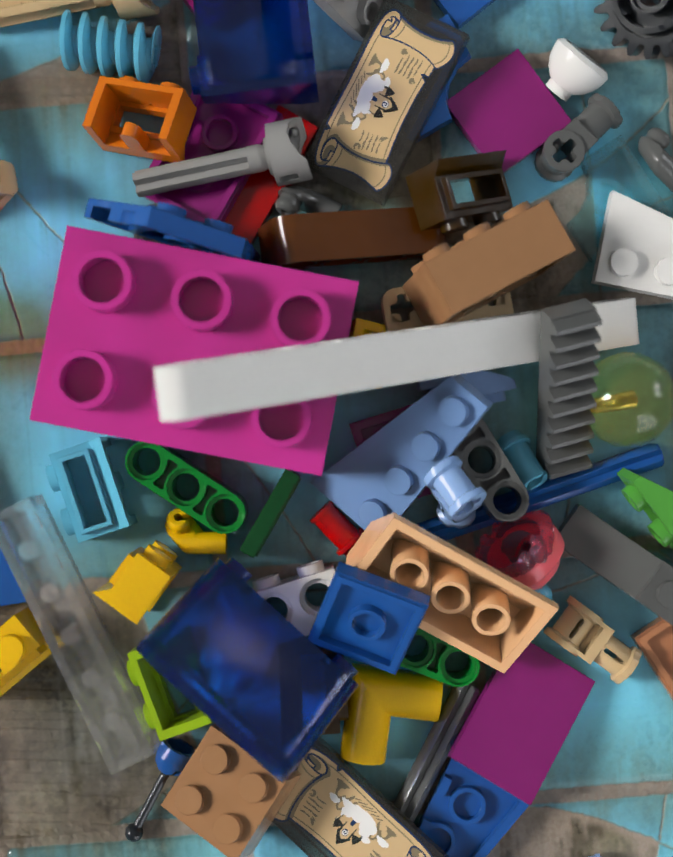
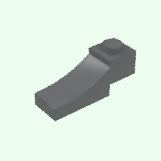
M576 503L558 529L565 542L564 550L673 626V567L636 544L582 505Z

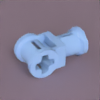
M454 455L434 466L426 474L423 482L438 501L436 512L439 520L447 527L462 529L469 526L475 520L476 510L482 506L487 493L482 487L476 488L461 469L463 462L457 455Z

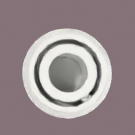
M559 38L556 41L549 56L548 67L551 78L545 85L558 97L567 102L572 95H585L593 92L608 80L607 71L583 50L566 38Z

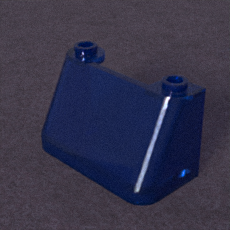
M193 0L200 54L197 55V65L189 66L190 82L194 96L201 95L204 104L303 105L319 103L307 0Z
M218 557L138 643L136 649L146 661L279 781L285 782L360 686L353 679L359 671L339 653L330 659L247 583L253 575L238 561L231 557L225 563Z

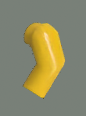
M179 508L173 509L168 513L165 523L166 531L184 553L227 554V534L203 531L193 517Z

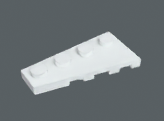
M614 190L611 191L608 196L591 283L673 300V218Z

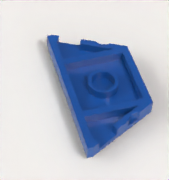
M93 198L88 199L84 213L85 218L166 245L259 262L261 257L247 239L232 234V225L210 218H205L204 222L186 219L187 210L164 202H158L156 207Z

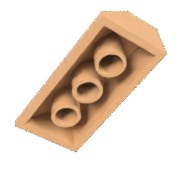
M394 512L370 522L346 557V564L430 595L428 609L418 628L502 673L509 669L559 610V605L555 601Z

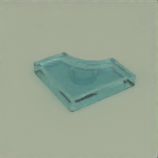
M622 135L588 155L581 162L580 166L586 178V197L579 213L566 226L591 263L597 257L608 196L611 191L614 190L665 215L670 212Z

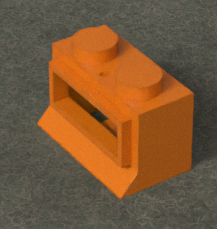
M127 75L121 78L100 76L82 126L103 151L174 163L185 160V144L197 108L186 90L172 82H162L160 85L141 82ZM124 111L164 117L160 134L144 131L139 125L131 122H125L124 127H119Z

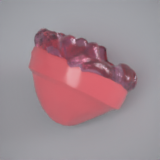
M537 510L526 513L521 518L512 522H495L492 525L490 535H481L480 546L475 548V558L529 588L537 590L543 588L556 573L564 551L565 542L560 531L553 524L550 515L544 510Z

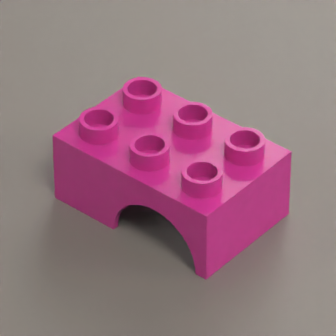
M67 225L29 420L322 476L337 395L190 420L161 422L153 367L348 338L359 282Z

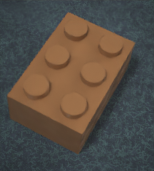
M548 199L533 207L530 206L528 201L522 202L502 215L504 219L490 226L488 221L479 224L463 235L464 239L451 248L446 242L431 249L422 256L423 261L411 268L413 275L402 287L424 326L454 322L543 275L576 250Z

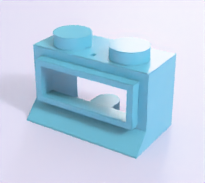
M98 437L49 454L52 464L46 466L47 479L54 492L61 490L66 508L60 511L62 524L69 536L76 535L78 543L138 523L135 514L128 515L120 491L124 489L123 479L119 471L114 472L106 447L112 445L109 437ZM85 455L106 518V522L91 527L88 525L67 463L68 460Z

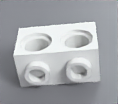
M316 560L296 567L298 575L280 580L279 574L275 573L252 581L254 588L247 590L244 597L252 611L253 617L266 616L262 610V603L270 597H278L287 605V614L283 618L278 619L280 628L274 646L309 635L320 606L311 604L307 600L305 592L309 586L315 583H322L329 587L336 570L334 564L324 566L323 560Z

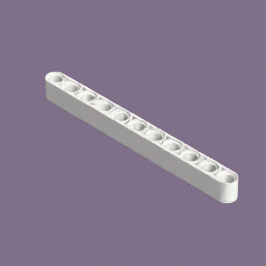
M635 297L590 302L597 308L596 311L602 319V325L595 327L601 337V342L594 344L598 351L640 344ZM541 309L154 366L153 374L160 421L190 420L539 361Z

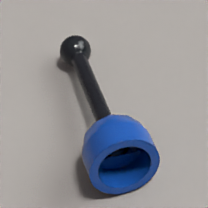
M172 737L161 741L155 756L157 767L161 773L135 822L129 824L125 829V836L129 841L137 842L142 838V826L169 775H180L193 755L195 749L182 739Z

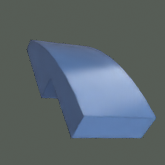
M483 370L459 374L493 403L505 401V391L517 388L515 379ZM450 376L417 381L418 392L425 390L430 392Z

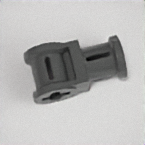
M594 93L588 99V107L563 130L556 131L548 137L544 145L536 153L534 161L535 168L542 178L547 181L558 182L569 177L573 170L581 164L585 153L610 128L616 129L622 124L623 118L620 115L619 109L607 97ZM561 150L566 157L558 163L552 156Z

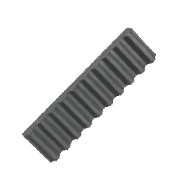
M586 298L541 309L536 458L543 470L547 472V478L550 480L592 468V462L588 454L593 453L589 439L594 438V432L589 424L595 423L596 419L590 409L595 408L597 403L591 393L598 391V387L592 377L599 375V370L593 360L600 359V354L594 344L601 342V337L595 327L602 325V319L596 311L597 308Z

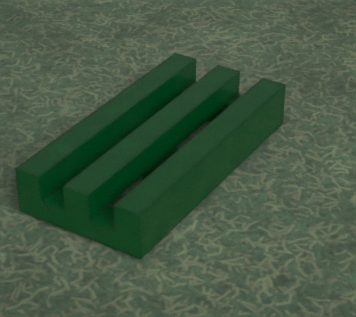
M285 469L242 544L240 551L252 558L258 556L302 479L300 474Z

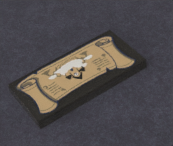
M383 0L305 156L310 170L384 207L470 39L469 35L400 1Z
M319 735L307 736L286 760L288 765L302 775L272 822L308 857H450L353 766L342 759L340 754Z

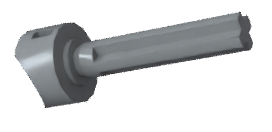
M294 117L266 123L263 145H250L244 148L134 171L132 178L136 186L137 196L139 198L248 174H256L268 169L270 174L274 175L277 186L312 180L313 176L308 160L301 155L304 142L307 139L303 120L301 117Z

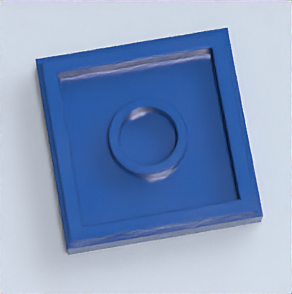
M339 561L310 630L307 642L396 675L428 609L430 595Z

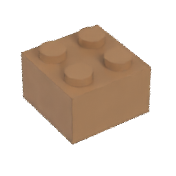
M230 721L210 726L161 806L227 857H246L253 853L302 774Z

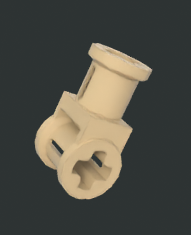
M570 595L566 600L568 607L554 626H547L543 633L575 657L579 656L590 665L593 661L611 674L610 678L616 684L622 683L633 673L639 664L642 655L641 650L636 646L629 648L614 637L613 633L615 631L606 625L601 617ZM606 648L616 654V658H612L604 650Z

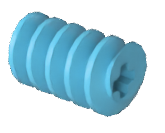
M66 9L63 12L59 28V48L61 60L66 70L75 71L81 65L85 74H94L99 67L102 76L112 77L117 70L120 78L124 77V75L132 77L135 73L137 80L145 83L150 81L160 57L162 42L160 25L156 26L150 38L146 37L144 22H138L134 33L128 34L126 19H119L115 31H111L108 17L105 15L100 17L97 27L94 28L91 26L88 12L82 13L78 25L73 24L71 9Z

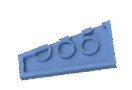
M450 376L323 472L322 476H318L310 483L364 530L370 522L393 512L403 516L427 487L423 482L426 474L438 463L452 456L493 405V402L462 376Z

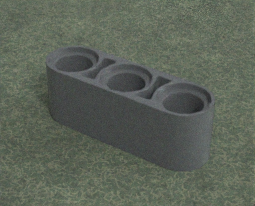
M481 418L452 456L457 455L463 462L461 469L476 488L482 487L487 493L481 506L485 513L494 520L512 522L521 518L526 513L529 506V495L483 418ZM473 448H483L492 457L491 468L484 474L473 471L469 466L468 456ZM501 487L511 489L517 498L515 508L508 514L500 513L493 503L494 494Z

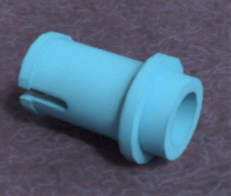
M513 430L498 439L497 443L527 491L535 489L547 480V472L543 470L529 446L531 439L528 435H522L520 430Z

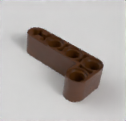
M414 207L288 214L274 217L258 228L261 262L305 271L310 267L423 259L422 256L431 249L447 242L446 235H442L440 228L420 230Z

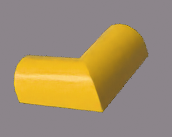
M351 663L347 694L349 720H344L340 757L346 761L361 765L373 766L384 764L386 761L391 716L438 722L442 705L443 682L411 670L398 669L396 675L370 665Z

